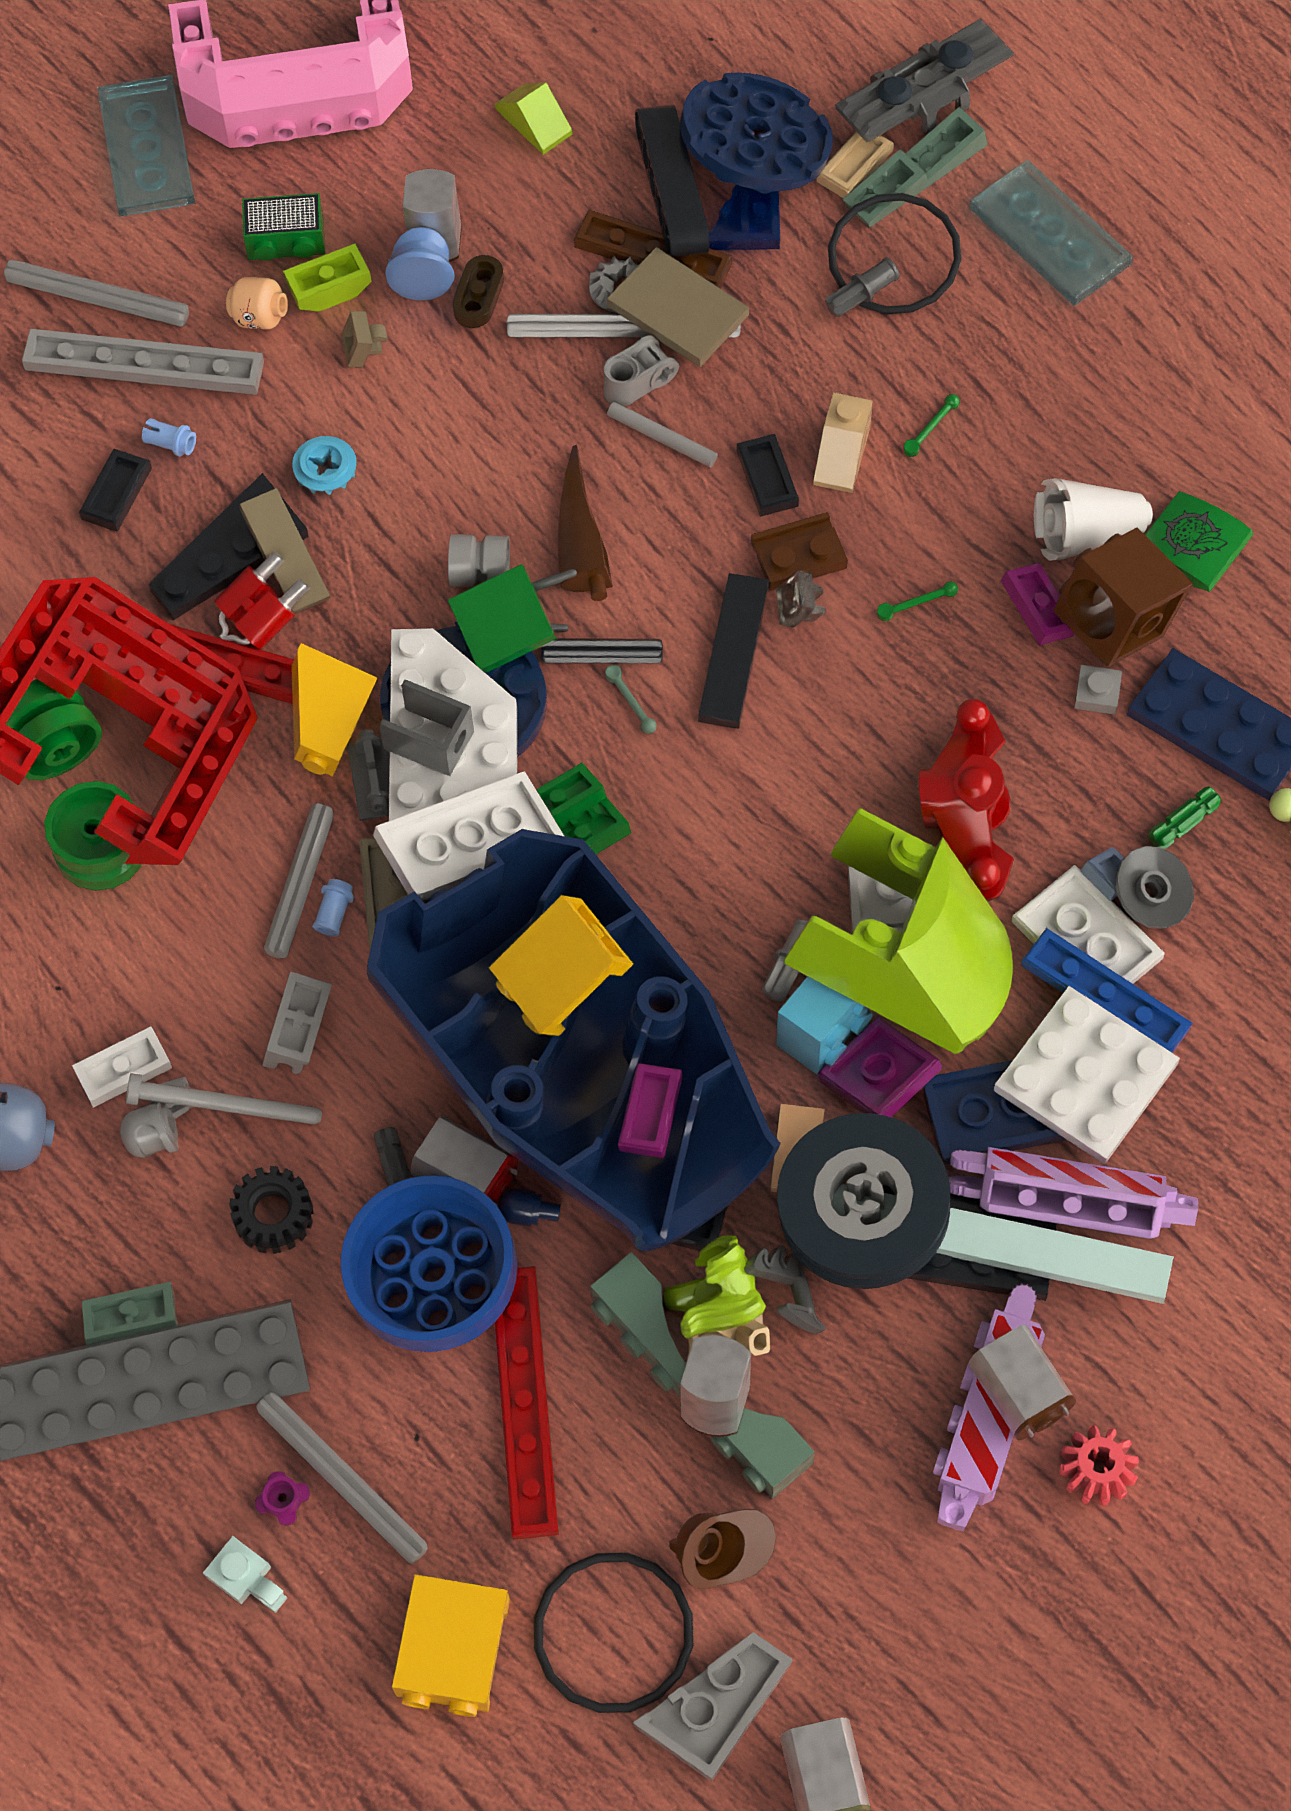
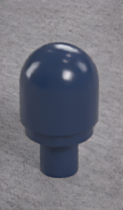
M515 1188L507 1190L501 1195L498 1201V1208L506 1222L530 1227L531 1225H538V1219L558 1222L561 1204L541 1201L542 1194H536V1191Z

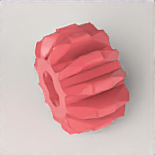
M1096 1425L1090 1426L1088 1438L1079 1432H1075L1071 1438L1073 1446H1064L1060 1455L1068 1462L1060 1465L1059 1474L1065 1477H1073L1066 1486L1069 1493L1075 1492L1079 1488L1084 1490L1081 1498L1084 1504L1090 1502L1093 1494H1097L1101 1506L1109 1504L1110 1493L1115 1498L1122 1500L1127 1494L1124 1485L1134 1486L1138 1477L1131 1469L1137 1467L1139 1458L1135 1455L1126 1454L1132 1445L1130 1439H1124L1118 1444L1114 1441L1116 1436L1114 1428H1109L1105 1437L1100 1436ZM1096 1458L1105 1462L1102 1473H1097L1093 1470Z

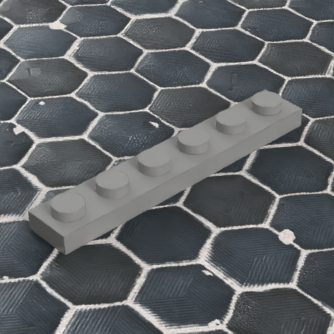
M30 329L22 363L27 371L257 395L264 358L263 354L258 352Z

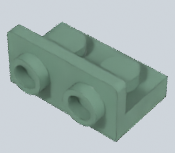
M171 1281L82 1301L86 1345L178 1324L175 1295Z

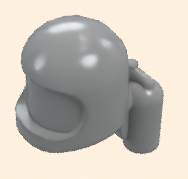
M186 1077L161 1083L163 1085L190 1088ZM150 1101V1105L129 1112L122 1119L120 1125L121 1140L126 1150L139 1158L149 1157L162 1150H167L169 1153L179 1151L175 1119L193 1107Z

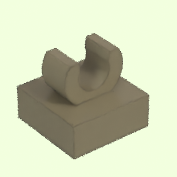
M350 311L341 333L347 366L363 367L368 354H381V342H387L385 326L381 324L369 326L366 311Z

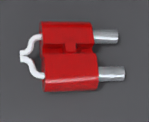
M275 551L256 570L248 566L214 600L221 610L219 623L223 629L220 635L222 639L235 641L242 645L252 643L256 648L262 650L295 616L291 607L310 588L299 579L282 597L275 594V590L266 582L284 562ZM225 616L235 623V627L246 639H241L237 635H228L229 628L225 622Z

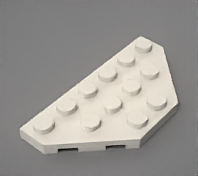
M433 628L392 629L390 722L440 743H444L451 728L405 709L401 685L404 680H408L471 706L474 733L451 776L390 752L389 821L517 774L516 699Z

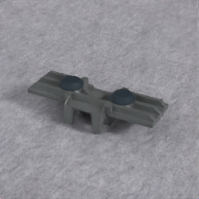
M980 18L940 43L935 40L930 44L922 45L919 47L918 53L893 68L886 69L882 73L877 72L870 77L871 83L835 104V109L867 143L909 118L914 120L919 116L922 121V131L927 134L937 126L936 115L938 110L954 100L955 110L958 107L964 111L969 109L970 94L966 84L1011 58L1014 52Z

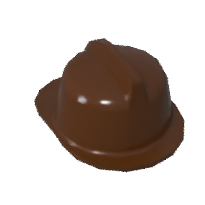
M740 1509L721 1514L699 1513L689 1518L683 1524L677 1538L669 1541V1547L676 1554L681 1564L683 1576L688 1584L698 1589H709L719 1585L742 1581L756 1575L767 1565L774 1552L776 1534L774 1525L768 1516L756 1509Z

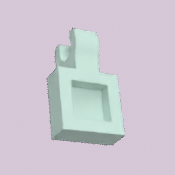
M234 1536L231 1537L203 1572L208 1580L241 1605L252 1594L276 1613L287 1599L281 1588L264 1577L271 1569L269 1563Z

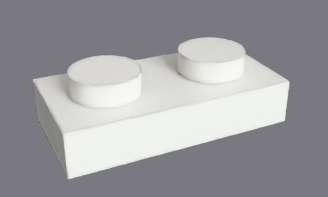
M152 1027L72 1065L93 1108L126 1092L130 1073L141 1074L142 1081L146 1082L172 1069L171 1063Z

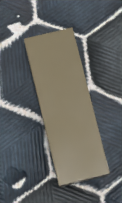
M275 488L240 503L239 509L264 559L266 560L275 551L284 560L272 574L282 596L299 579L310 588L291 607L293 612L298 614L329 600L330 594L278 489Z

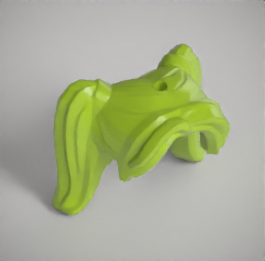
M736 1236L718 1237L699 1252V1257L695 1259L696 1267L706 1266L705 1278L666 1287L664 1290L663 1303L668 1310L686 1311L680 1323L682 1335L687 1339L702 1333L723 1331L748 1324L762 1315L766 1307L760 1293L755 1289V1276L745 1272L748 1259L744 1254L745 1250L738 1244Z

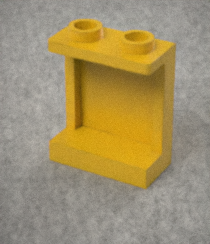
M561 895L489 969L498 979L496 986L506 998L517 1003L524 1012L522 1015L524 1023L533 1032L559 1036L565 1030L561 1022L609 975L622 976L633 963L582 899Z
M414 1575L392 1684L395 1695L402 1697L401 1703L403 1705L419 1709H429L430 1703L448 1705L450 1713L465 1717H476L477 1711L489 1712V1695L503 1621L507 1619L510 1603L508 1590Z

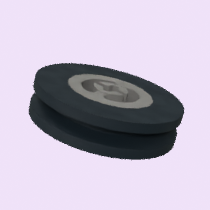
M857 1113L830 1119L810 1130L795 1144L788 1154L779 1175L777 1202L781 1228L786 1242L797 1259L807 1269L833 1284L855 1289H873L898 1283L924 1267L935 1255L945 1237L950 1218V1186L944 1163L934 1146L920 1132L895 1118L873 1113ZM847 1182V1191L843 1190L846 1216H839L832 1207V1199L838 1188ZM882 1185H887L896 1196V1204L889 1215L880 1221V1209H885ZM864 1196L871 1197V1200H866L863 1205L856 1203V1201H862Z

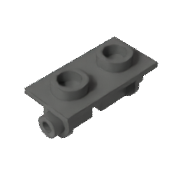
M364 730L358 733V739L355 741V744L347 745L360 821L389 816L390 752L383 748L382 739L380 740L379 737L375 736L374 731Z

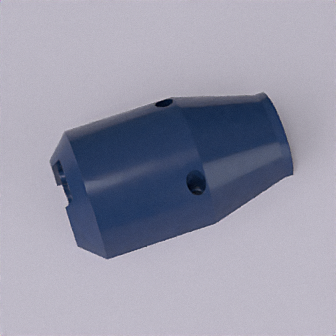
M521 829L488 848L484 870L478 868L472 871L459 885L450 890H439L428 899L426 904L414 891L378 912L367 964V976L372 986L498 1146L622 1231L637 1249L650 1251L664 1247L699 1228L742 1194L764 1171L775 1156L781 1143L767 1125L709 990L583 839ZM561 895L580 898L584 901L632 961L633 965L622 976L609 975L561 1022L565 1030L559 1036L537 1034L524 1023L522 1019L524 1012L517 1003L509 1000L499 991L496 986L498 979L489 967ZM637 1063L682 1071V1082L664 1158L621 1152L618 1147Z

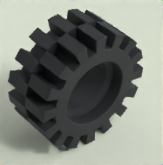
M270 1166L269 1173H264L262 1167L255 1169L257 1176L251 1178L247 1173L242 1177L243 1186L240 1187L236 1184L233 1189L235 1198H230L229 1206L232 1211L230 1215L239 1237L244 1239L245 1244L250 1248L255 1245L258 1252L266 1253V1249L271 1248L273 1254L281 1253L280 1247L287 1245L288 1250L296 1247L294 1243L296 1238H299L301 1241L304 1240L307 1236L306 1227L311 1229L313 1223L311 1214H314L313 1205L308 1190L305 1188L302 1179L299 1176L294 1178L293 1172L286 1168L283 1173H280L278 1166ZM276 1195L284 1198L289 1204L286 1217L279 1223L272 1225L261 1223L255 1217V1208L258 1202L264 1197Z

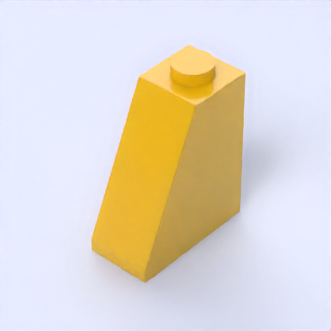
M301 643L292 664L294 760L301 762L303 767L312 773L319 775L328 774L333 777L377 677Z

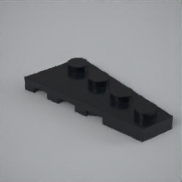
M263 473L149 583L151 593L172 620H175L227 588L248 566L256 570L265 561L239 509L240 503L275 489ZM282 498L302 540L308 538L306 526Z

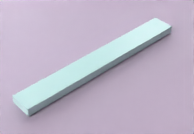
M845 1184L838 1188L832 1199V1207L839 1216H846L843 1201V1190L847 1191V1185ZM884 1193L885 1209H880V1221L887 1217L896 1204L895 1195ZM864 1196L862 1201H856V1203L863 1205L866 1200H871V1197ZM950 1208L948 1228L936 1252L954 1258L1162 1304L1165 1301L1174 1256Z

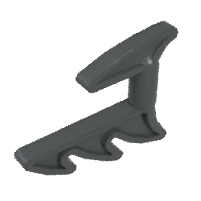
M783 1245L774 1248L770 1253H768L766 1248L754 1253L745 1266L746 1274L791 1286L795 1304L787 1303L778 1307V1313L792 1324L812 1334L825 1331V1325L815 1314V1307L805 1276L804 1265L797 1259L794 1253L785 1257L786 1249Z

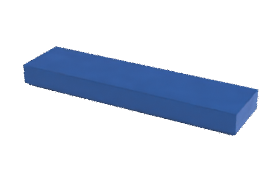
M1048 928L1044 930L1022 959V967L1060 992L1064 993L1068 986L1072 987L1171 1053L1175 1051L1193 1024Z

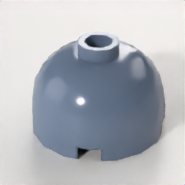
M0 1082V1172L18 1171L28 1167L38 1159L42 1146H51L55 1122L54 1120L47 1119L45 1104L38 1094L24 1086Z

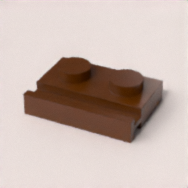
M828 512L751 534V544L757 553V559L764 577L769 580L770 591L847 568L848 559L836 530L832 527Z

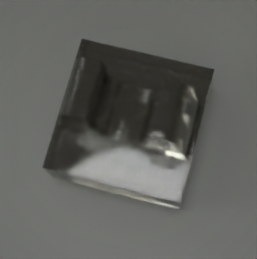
M797 570L776 589L780 625L794 628L801 621H816L826 612L825 607L815 605V600L823 594V588L813 583L812 573Z

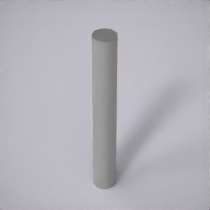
M613 402L607 411V416L710 468L717 460L718 453L616 402Z

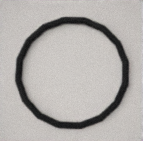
M905 193L875 195L854 205L836 223L828 244L829 270L838 287L842 288L846 283L837 269L836 245L843 227L859 211L880 202L904 201L922 206L942 220L952 238L954 260L947 279L932 295L911 305L884 306L865 301L858 304L860 307L883 314L911 313L936 302L954 283L962 260L960 236L948 215L930 201Z
M596 1553L567 1566L545 1589L534 1616V1651L546 1679L568 1701L598 1713L632 1712L661 1699L682 1677L694 1646L693 1614L680 1585L658 1564L630 1553ZM601 1562H628L653 1572L672 1590L684 1617V1646L674 1671L654 1692L629 1703H599L574 1693L554 1674L543 1648V1619L553 1594L572 1574Z

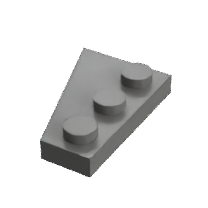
M753 1632L707 1666L705 1671L685 1686H681L670 1694L664 1702L648 1714L646 1712L634 1721L633 1727L712 1782L792 1664L793 1659Z

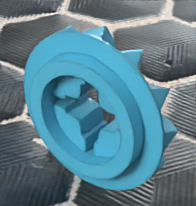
M320 436L308 440L298 448L293 457L292 467L300 486L309 488L312 494L316 491H325L330 495L334 489L339 487L345 489L347 482L351 478H355L357 460L353 449L345 441L332 436ZM331 457L333 469H326L324 473L319 475L317 465H324Z

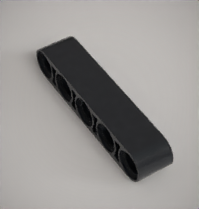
M673 104L638 108L635 110L636 133L667 254L671 257L708 253L709 233L687 147L681 135L676 107Z

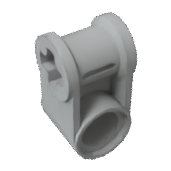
M647 335L631 347L610 357L604 365V397L610 404L616 402L624 407L631 405L654 389L669 383L677 374L679 363L674 358L666 356L659 348V341L655 336Z

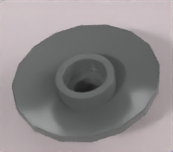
M1144 846L1131 851L1120 862L1115 876L1116 893L1122 907L1135 921L1148 928L1165 929L1177 925L1189 914L1194 900L1193 882L1187 868L1176 855L1161 847ZM1145 887H1147L1150 890L1151 896L1148 895V893L1145 890Z

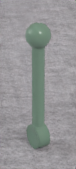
M617 665L607 667L605 670L606 680L616 684L641 721V730L646 734L655 732L657 728L656 721L647 717L622 680L621 668Z

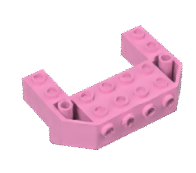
M206 0L168 4L174 41L172 46L187 123L229 148L250 147L255 144L289 141L295 138L315 135L323 136L335 132L355 129L363 130L368 127L381 126L413 90L407 42L399 1L359 0L362 15L356 17L359 41L223 61L218 37L213 38Z

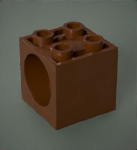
M1137 527L1123 535L1119 533L1114 534L1104 545L1094 550L1088 548L1076 557L1073 562L1074 570L1070 578L1059 589L1061 596L1053 612L1107 667H1110L1164 637L1193 583Z

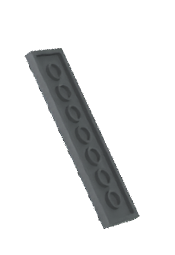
M291 1299L0 1364V1461L257 1403L269 1392L283 1397L310 1391L309 1378Z

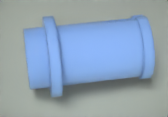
M152 418L146 421L145 425L152 427V430L143 427L142 440L145 444L173 450L174 455L179 457L184 454L190 455L194 450L196 433L191 431L189 426L181 425L176 427Z
M329 879L328 884L322 886L321 893L324 896L316 920L312 925L315 931L327 936L336 937L339 935V929L347 905L352 903L355 898L352 894V885L342 880Z

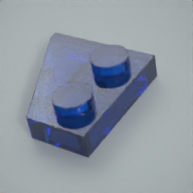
M735 184L732 189V197L721 208L719 219L712 231H708L709 248L713 250L780 249L779 191L763 194L755 189Z

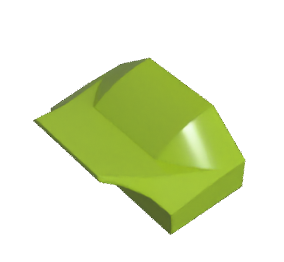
M356 244L283 271L285 281L299 310L320 312L356 298L372 282L370 271Z

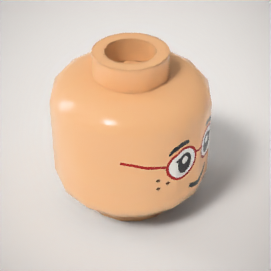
M242 277L229 289L226 297V308L229 316L233 318L239 327L270 330L278 325L281 317L285 316L288 309V300L286 294L282 293L280 285L275 280L270 278Z

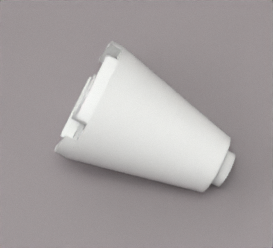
M1058 478L1044 480L1041 483L1046 486L1044 492H1037L1033 513L1036 538H1044L1047 549L1040 550L1049 561L1070 558L1079 555L1088 548L1094 550L1104 545L1114 534L1119 533L1123 535L1137 527L1144 533L1147 526L1151 524L1153 516L1151 504L1140 493Z

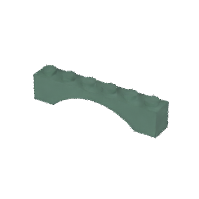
M630 1252L590 1286L591 1299L593 1301L590 1307L603 1324L608 1326L612 1322L623 1334L620 1337V1341L633 1357L638 1359L642 1355L653 1367L650 1370V1374L657 1384L666 1392L672 1388L681 1398V1380L686 1362L679 1354L668 1331L662 1307L661 1283ZM744 1408L736 1434L724 1437L712 1436L710 1438L716 1449L726 1459L733 1456L744 1468L741 1474L750 1487L757 1493H761L764 1490L771 1499H774L814 1463L815 1451L784 1417L761 1414Z

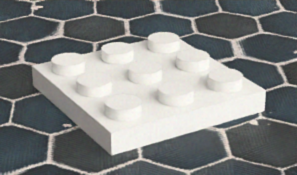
M1068 986L996 1082L994 1091L1105 1165L1176 1068L1180 1058Z

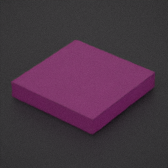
M877 1017L847 1045L844 1052L831 1067L827 1064L817 1074L822 1084L860 1112L892 1117L942 1069V1066L937 1057L880 1017Z

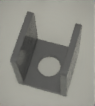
M404 680L401 688L405 709L451 728L444 743H440L382 719L379 728L383 748L430 769L451 776L474 733L471 706L411 681Z

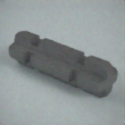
M388 1127L376 1131L374 1139L378 1153H380L379 1157L387 1185L390 1186L399 1181L409 1179L410 1175L403 1150L400 1148L401 1144L397 1130L394 1127Z

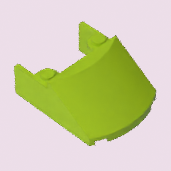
M857 809L833 847L831 856L913 900L902 930L899 932L880 921L866 919L859 922L851 935L817 916H811L789 950L784 963L954 1054L960 1053L968 1044L976 1039L979 1040L987 1032L1000 1014L1008 998L1013 975V959L1006 929L943 837L935 848L864 809Z

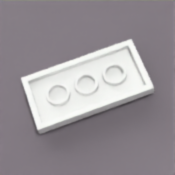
M525 771L377 825L373 834L407 894L409 895L415 891L422 901L430 898L439 890H450L459 885L472 871L478 868L484 870L487 849L521 829L560 836L564 835Z

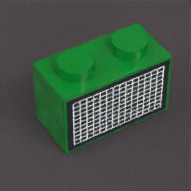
M320 193L242 199L243 238L248 260L259 259L267 261L274 258H307L313 255H325L324 215Z

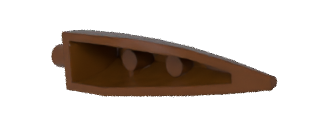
M576 444L572 446L560 502L558 561L559 573L575 569L577 575L561 582V588L573 592L590 591L592 600L602 601L607 598L606 588L613 587L609 560L588 503L579 450Z

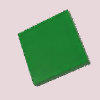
M523 564L448 599L475 664L484 673L557 639Z

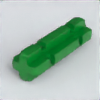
M1210 786L1202 788L1195 794L1196 798L1188 799L1169 814L1165 822L1160 821L1150 829L1148 835L1150 842L1155 847L1168 848L1175 842V838L1182 837L1201 822L1205 814L1210 815L1220 806L1221 797Z

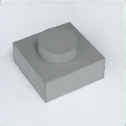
M1081 665L1074 709L1116 715L1122 671Z

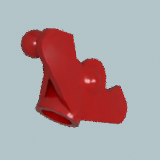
M971 698L964 701L958 707L957 722L953 734L932 768L919 771V793L925 828H939L942 837L986 901L996 899L1004 891L1014 862V858L995 844L992 838V830L1005 822L1011 809V799L1008 789L1005 787L1002 769L992 759L1006 741L985 703L979 699Z

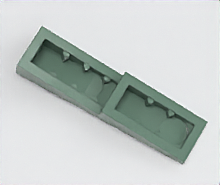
M958 107L907 153H904L901 149L898 150L843 199L844 204L851 209L854 205L875 195L905 193L916 196L988 145L985 130L962 108ZM880 202L859 211L856 216L870 228L906 202Z

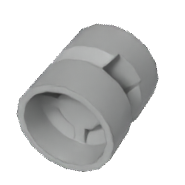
M451 534L448 554L450 587L473 588L476 582L483 583L510 570L509 536L486 535L482 541H477L476 537L471 534Z

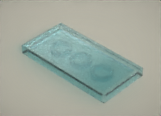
M166 75L97 87L119 216L196 204L173 76Z
M1026 160L970 200L969 209L1073 306H1076L1132 265L1133 256L1029 160Z

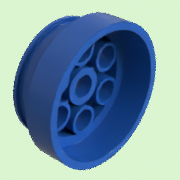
M434 1175L419 1176L399 1181L383 1189L372 1197L356 1214L343 1242L341 1274L344 1288L361 1320L374 1334L384 1341L403 1349L419 1352H437L470 1342L485 1332L499 1318L506 1308L515 1287L517 1253L504 1216L486 1194L476 1187L455 1178ZM432 1226L443 1228L440 1235L434 1239L422 1238L423 1233ZM471 1243L483 1245L481 1251L474 1256L462 1255L463 1249ZM396 1251L405 1252L401 1262L395 1265L385 1264L386 1258L391 1253ZM442 1268L445 1270V1274L438 1281L427 1282L424 1280L426 1274L432 1269ZM481 1285L486 1287L482 1296L477 1299H467L464 1297L466 1291L472 1286ZM396 1294L408 1295L406 1302L400 1307L390 1308L387 1306L392 1296ZM436 1311L448 1313L447 1318L441 1324H427V1320L432 1313Z

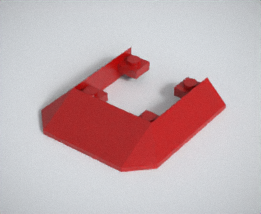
M97 577L43 580L0 648V774L19 785L42 749L41 746L6 725L33 678L35 677L68 699H71L81 682L152 726L153 728L143 746L177 767L151 815L117 794L110 802L94 833L129 854L124 864L179 865L258 719L237 667Z

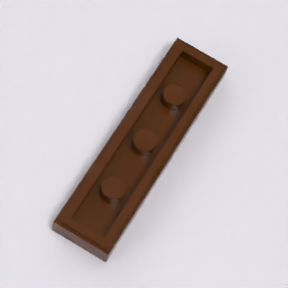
M589 209L574 238L575 248L609 259L615 256L617 260L626 261L631 257L632 261L637 265L656 247L667 254L662 233ZM709 248L708 253L672 258L721 289L732 266L733 256Z

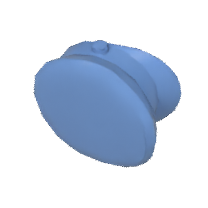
M426 227L412 228L400 236L394 245L391 259H388L385 272L387 283L394 292L403 298L415 301L432 300L442 296L450 289L455 277L454 270L449 263V249L444 238L438 232Z

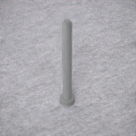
M130 1073L125 1101L126 1104L137 1105L138 1100L143 1099L313 1125L320 1123L322 1118V1111L317 1107L143 1082L142 1075Z

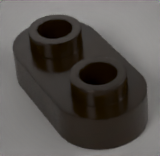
M479 255L470 259L465 265L453 298L454 317L462 326L478 328L485 325L491 319L504 283L503 267L499 260L489 255ZM481 279H489V281H487V282H483V281H480V280H481Z

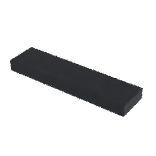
M732 573L728 575L698 714V722L740 728L769 589L768 579Z

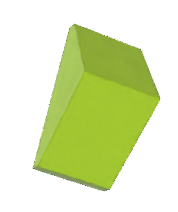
M546 82L523 84L495 103V109L543 155L572 135V129Z

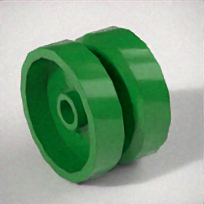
M38 679L30 683L6 723L7 726L42 747L25 776L28 780H46L74 769L93 753L102 737L101 726L92 711L84 706V699L78 689L71 699H68Z
M92 781L78 783L68 788L51 803L44 820L45 838L52 850L56 864L63 876L77 887L93 891L113 889L129 881L142 867V864H124L129 854L94 833L110 802L117 794L133 804L129 795L113 784Z

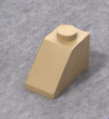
M833 392L823 428L813 485L853 493L871 426L872 400Z

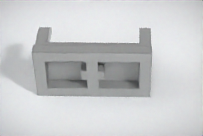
M290 972L262 1066L275 1069L278 1063L288 1064L292 1067L291 1072L293 1074L301 1073L303 1065L308 1066L331 990V983Z

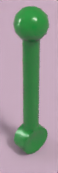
M947 395L944 400V406L916 438L909 439L904 443V453L907 456L914 457L918 455L920 444L950 410L956 409L959 406L960 399L957 395Z
M948 581L943 585V588L895 605L882 603L877 609L878 618L882 621H889L893 618L894 613L942 596L954 597L958 593V585L953 581Z

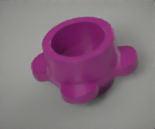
M276 1471L269 1475L268 1482L262 1490V1495L256 1497L255 1507L259 1513H269L277 1517L281 1525L288 1526L296 1521V1511L302 1502L309 1499L310 1491L306 1484H296L292 1479L286 1477L285 1473ZM284 1494L287 1496L286 1501H278L280 1495Z

